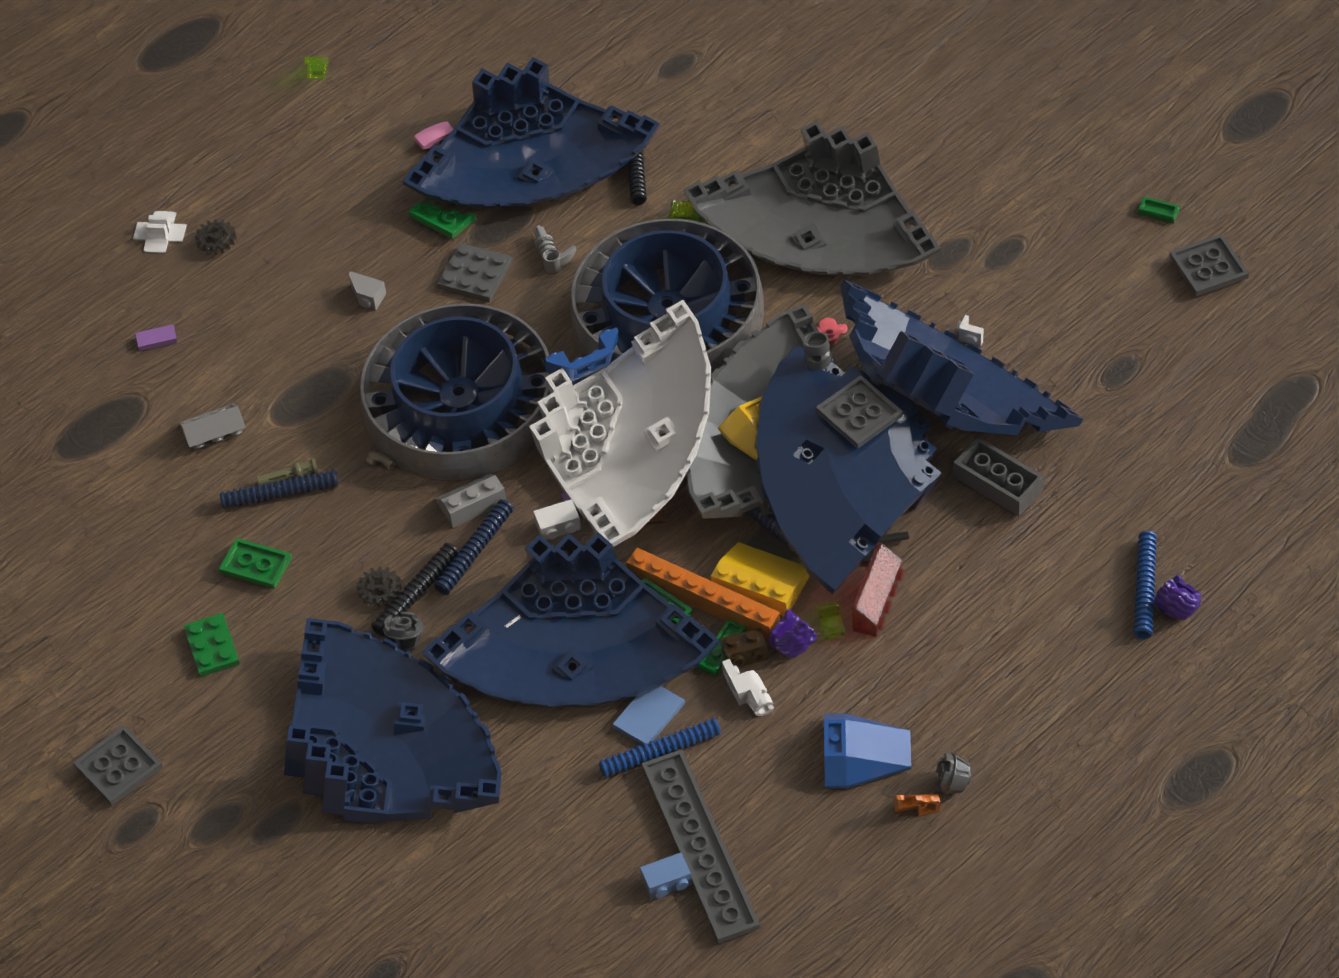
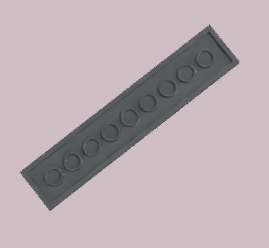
M682 749L642 763L643 771L679 853H682L689 868L692 884L718 944L760 929L759 921Z

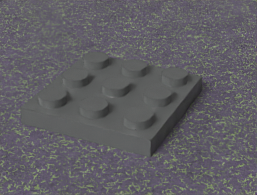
M1222 234L1170 251L1169 254L1170 259L1196 297L1248 279L1249 277L1248 271Z
M460 243L437 283L438 289L491 302L513 262L512 256Z
M861 375L816 407V413L857 449L903 416L901 409Z
M125 725L73 762L75 768L112 806L163 768L162 763Z

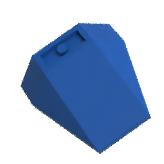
M614 328L603 331L599 335L598 350L583 358L579 357L572 363L569 362L563 351L550 354L545 358L546 371L551 375L563 368L572 384L575 385L606 368L610 363L618 341V329Z
M824 714L825 789L849 788L910 770V730L849 714Z

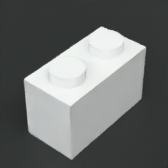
M572 499L534 511L536 526L540 535L545 540L581 530L580 518Z

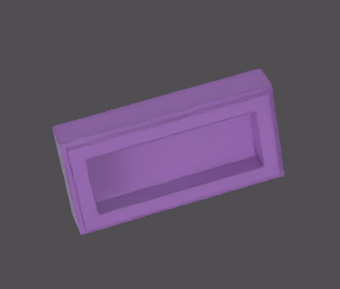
M173 324L136 333L139 351L177 343Z

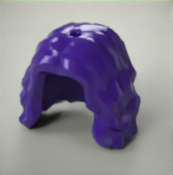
M1176 575L1173 580L1164 582V586L1160 587L1157 591L1153 603L1167 617L1183 621L1192 616L1199 608L1201 593L1196 591L1191 585L1186 584L1180 575Z
M789 609L786 610L783 618L771 631L769 639L771 645L783 656L795 658L805 652L818 636L814 629L809 627L806 622L800 621V618Z

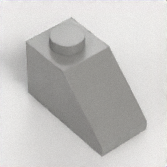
M350 271L351 287L359 305L364 308L377 310L386 296L384 281Z

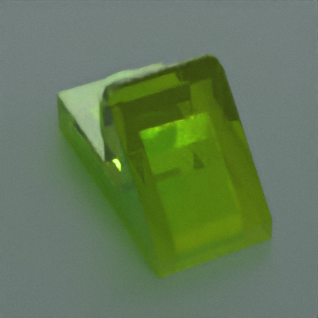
M304 56V64H308V78L324 79L327 74L329 57Z
M830 601L816 604L815 608L825 640L845 636L839 603Z

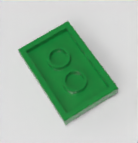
M236 538L219 567V572L223 575L275 589L288 567L292 555L285 551Z
M223 612L184 625L200 677L240 665Z

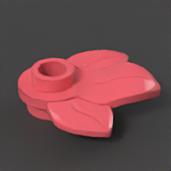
M832 318L822 319L819 322V326H817L819 332L828 335L829 346L837 344L839 336L845 334L848 329L846 324L837 325L836 321Z

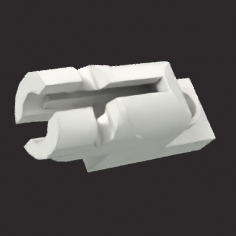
M730 659L722 661L723 675L738 704L748 703L756 716H764L771 713L774 709L773 702L769 694H767V689L759 675L754 670L740 674L736 665L733 666Z

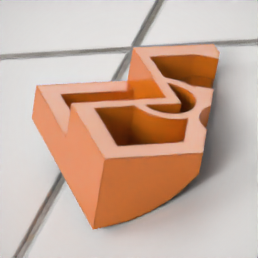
M937 794L895 795L893 806L895 813L917 809L918 816L940 812V799Z

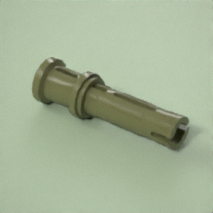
M311 458L310 461L300 464L296 462L293 464V467L257 476L258 483L262 486L264 483H276L277 480L282 482L283 479L287 481L289 478H301L302 475L304 477L313 473L318 475L319 472L315 459Z

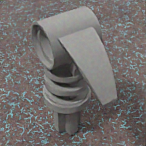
M538 225L533 232L536 236L535 246L544 261V269L549 274L558 273L573 258L576 246L573 245L564 252L559 253L555 248L552 236L546 234L543 226L540 227Z

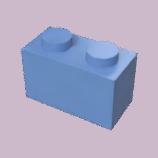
M682 853L640 867L641 877L650 899L662 898L668 893L684 890L692 885L691 873Z

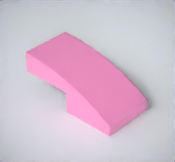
M447 121L441 122L417 133L413 139L422 149L432 148L433 145L438 146L439 141L445 140L453 131V128Z

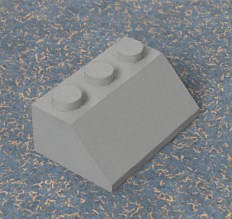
M235 403L179 422L188 447L193 446L194 449L205 446L204 442L212 440V443L224 439V435L229 433L231 436L242 433L241 429L246 428L239 407Z
M486 474L435 498V501L451 526L455 528L491 511L500 499L506 500L505 489L496 475Z

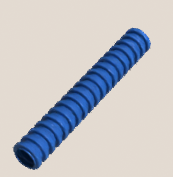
M1142 531L1138 535L1134 635L1140 639H1148L1153 635L1157 535L1152 531Z
M713 717L711 721L705 720V723H698V726L694 724L692 728L686 727V730L681 729L679 733L677 731L674 732V735L662 736L660 740L657 738L655 742L649 741V744L644 743L642 747L638 745L636 749L625 750L623 754L621 752L618 753V756L614 754L612 758L606 757L604 761L601 759L599 760L600 770L605 778L609 777V774L613 776L615 772L621 773V770L626 771L628 767L634 768V765L639 766L641 762L644 763L647 760H652V758L664 756L665 753L670 754L671 751L675 752L678 748L681 750L684 746L686 748L689 747V744L695 745L697 741L698 743L702 742V739L706 741L708 737L714 738V735L719 736L721 733L720 726Z

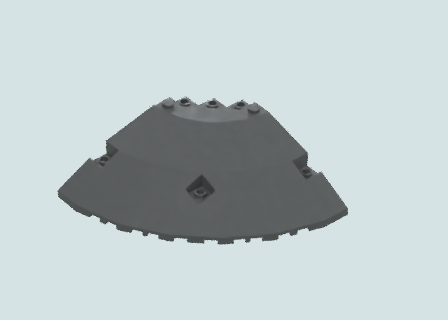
M818 120L801 128L805 147L768 166L743 175L740 171L736 172L735 170L721 178L717 175L704 183L698 181L683 189L696 214L708 225L733 237L748 253L777 266L816 275L868 276L914 266L941 252L932 234H929L913 210L910 211L880 164L877 145L869 132L851 140L843 126L825 134ZM807 239L812 240L809 243L805 242Z
M805 304L776 315L766 322V326L760 331L755 330L752 332V336L746 341L741 340L732 349L733 353L723 360V365L719 369L716 368L711 374L709 415L697 455L687 471L690 497L703 519L742 517V513L756 507L762 516L773 514L769 511L770 505L767 498H764L760 488L761 476L758 474L757 461L729 443L718 430V426L738 406L763 396L779 362L796 346L803 348V338L805 335L811 332H819L813 322V316Z

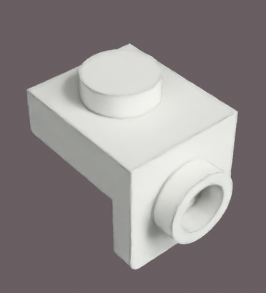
M965 315L963 320L957 324L958 341L981 347L984 328L969 325V316Z

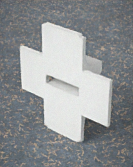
M156 211L153 215H149V222H137L133 240L146 241L143 250L145 253H166L168 242L183 241L187 224H174L176 212Z

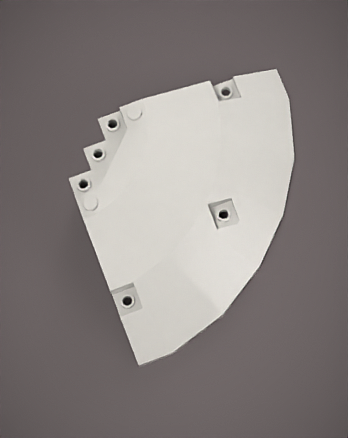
M684 300L666 309L667 314L651 322V328L634 337L635 340L631 341L633 347L606 368L575 385L572 384L563 368L545 377L550 395L537 402L543 419L529 426L537 450L547 463L556 481L569 499L573 500L576 509L584 519H587L595 533L599 532L613 547L635 535L673 497L697 455L710 408L711 366L698 320Z

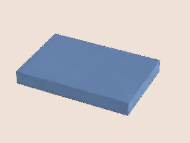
M660 686L649 693L637 695L613 723V728L641 745L644 743L649 744V741H654L683 707L685 700Z

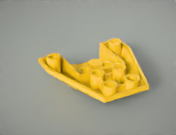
M763 396L738 406L718 426V430L729 443L756 461L758 456L754 445L758 428L759 404Z

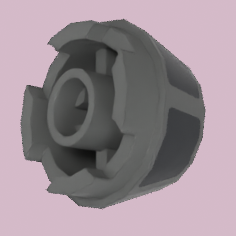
M401 612V616L392 618L390 615L385 619L383 632L386 638L398 644L400 650H410L419 645L424 625L422 619L417 618V614Z
M954 752L951 754L944 753V757H940L935 771L938 773V782H934V789L942 792L943 795L963 793L971 780L970 763Z

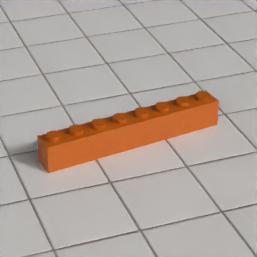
M636 548L626 562L627 568L641 581L647 578L677 599L724 621L729 619L746 627V631L760 628L764 639L770 641L771 631L780 621L779 611L639 548Z

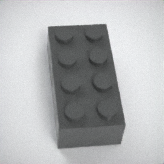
M979 437L954 461L953 477L1018 517L1043 492V475Z

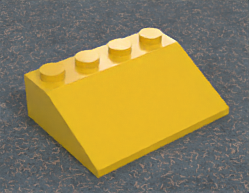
M738 542L718 562L711 574V581L779 611L780 615L784 616L786 610L792 609L810 575L799 563Z

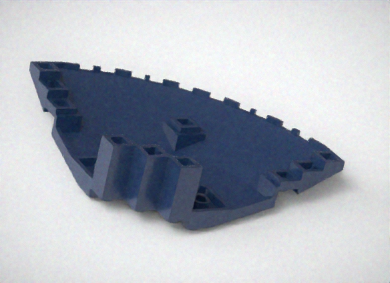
M534 57L531 58L524 70L506 63L498 76L481 68L472 81L474 101L440 146L433 145L426 157L423 156L416 167L411 168L403 180V185L428 198L473 208L522 207L558 199L576 193L613 175L646 148L660 127V123L646 115L641 117L629 110L624 112L613 105L611 107L608 106L607 109L598 107L549 83L548 64ZM534 172L539 173L537 176L533 175Z
M847 280L842 282L840 287L846 319L853 321L855 324L849 337L865 373L875 385L881 386L883 384L938 415L944 421L943 424L953 430L956 427L965 431L1018 435L1023 425L1033 426L1038 432L1081 425L1083 418L1058 399L1056 402L1051 400V393L1048 391L1042 393L1037 390L1039 385L1029 378L1022 380L1017 377L1018 371L1013 369L1012 372L1006 370L1004 368L1006 364L995 357L992 360L981 354L982 349L971 343H968L967 346L957 340L958 335L947 329L944 333L934 328L936 323L931 322L930 325L920 320L921 315L909 309L907 313L897 309L898 304L893 301L889 305L880 300V295Z
M796 346L779 362L759 404L758 428L754 446L757 449L758 474L761 476L760 488L764 498L768 500L770 505L769 511L774 515V523L780 536L783 535L789 542L788 547L791 551L797 553L801 559L799 562L807 573L833 594L860 565L861 561L874 549L879 540L909 507L916 510L927 498L941 472L929 463L937 450L935 446L925 439L933 424L917 412L919 409L917 404L886 385H875L870 381L871 378L865 372L853 365L844 372L832 362L833 358H831L830 365L824 369H810L805 363L804 348ZM861 375L901 409L903 416L857 449L816 413V407Z
M599 532L584 546L568 533L555 547L539 534L525 548L529 562L475 613L472 611L467 613L455 626L451 625L439 639L436 637L422 651V654L446 676L492 698L544 708L599 706L649 693L699 665L720 643V640L708 629L698 624L690 615L687 616L675 604H669L644 584L616 558L613 545ZM518 615H520L521 618L518 619L516 622L511 624L509 627L505 626ZM678 618L679 622L677 624H673L671 622L672 619ZM468 626L473 627L471 632H466L465 629ZM571 665L577 666L574 671L569 670Z
M307 618L292 725H289L284 768V775L304 777L303 794L323 796L322 812L342 814L344 821L361 823L431 819L432 807L451 809L453 813H458L499 803L502 772L499 762L495 757V749L490 740V732L484 723L481 724L478 714L472 711L470 702L463 693L459 694L454 690L453 684L443 675L439 676L433 670V666L423 659H415L411 656L410 651L404 652L400 650L398 644L384 637L383 640L372 637L370 632L365 631L363 634L354 631L352 626L337 621Z

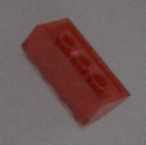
M880 542L877 543L852 606L853 631L877 637L879 630L884 629L886 621L884 617L886 613H890L892 607L891 599L896 597L898 581L903 580L905 572L902 569V560Z

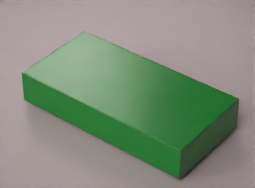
M1143 196L1137 214L1174 224L1180 211V206Z

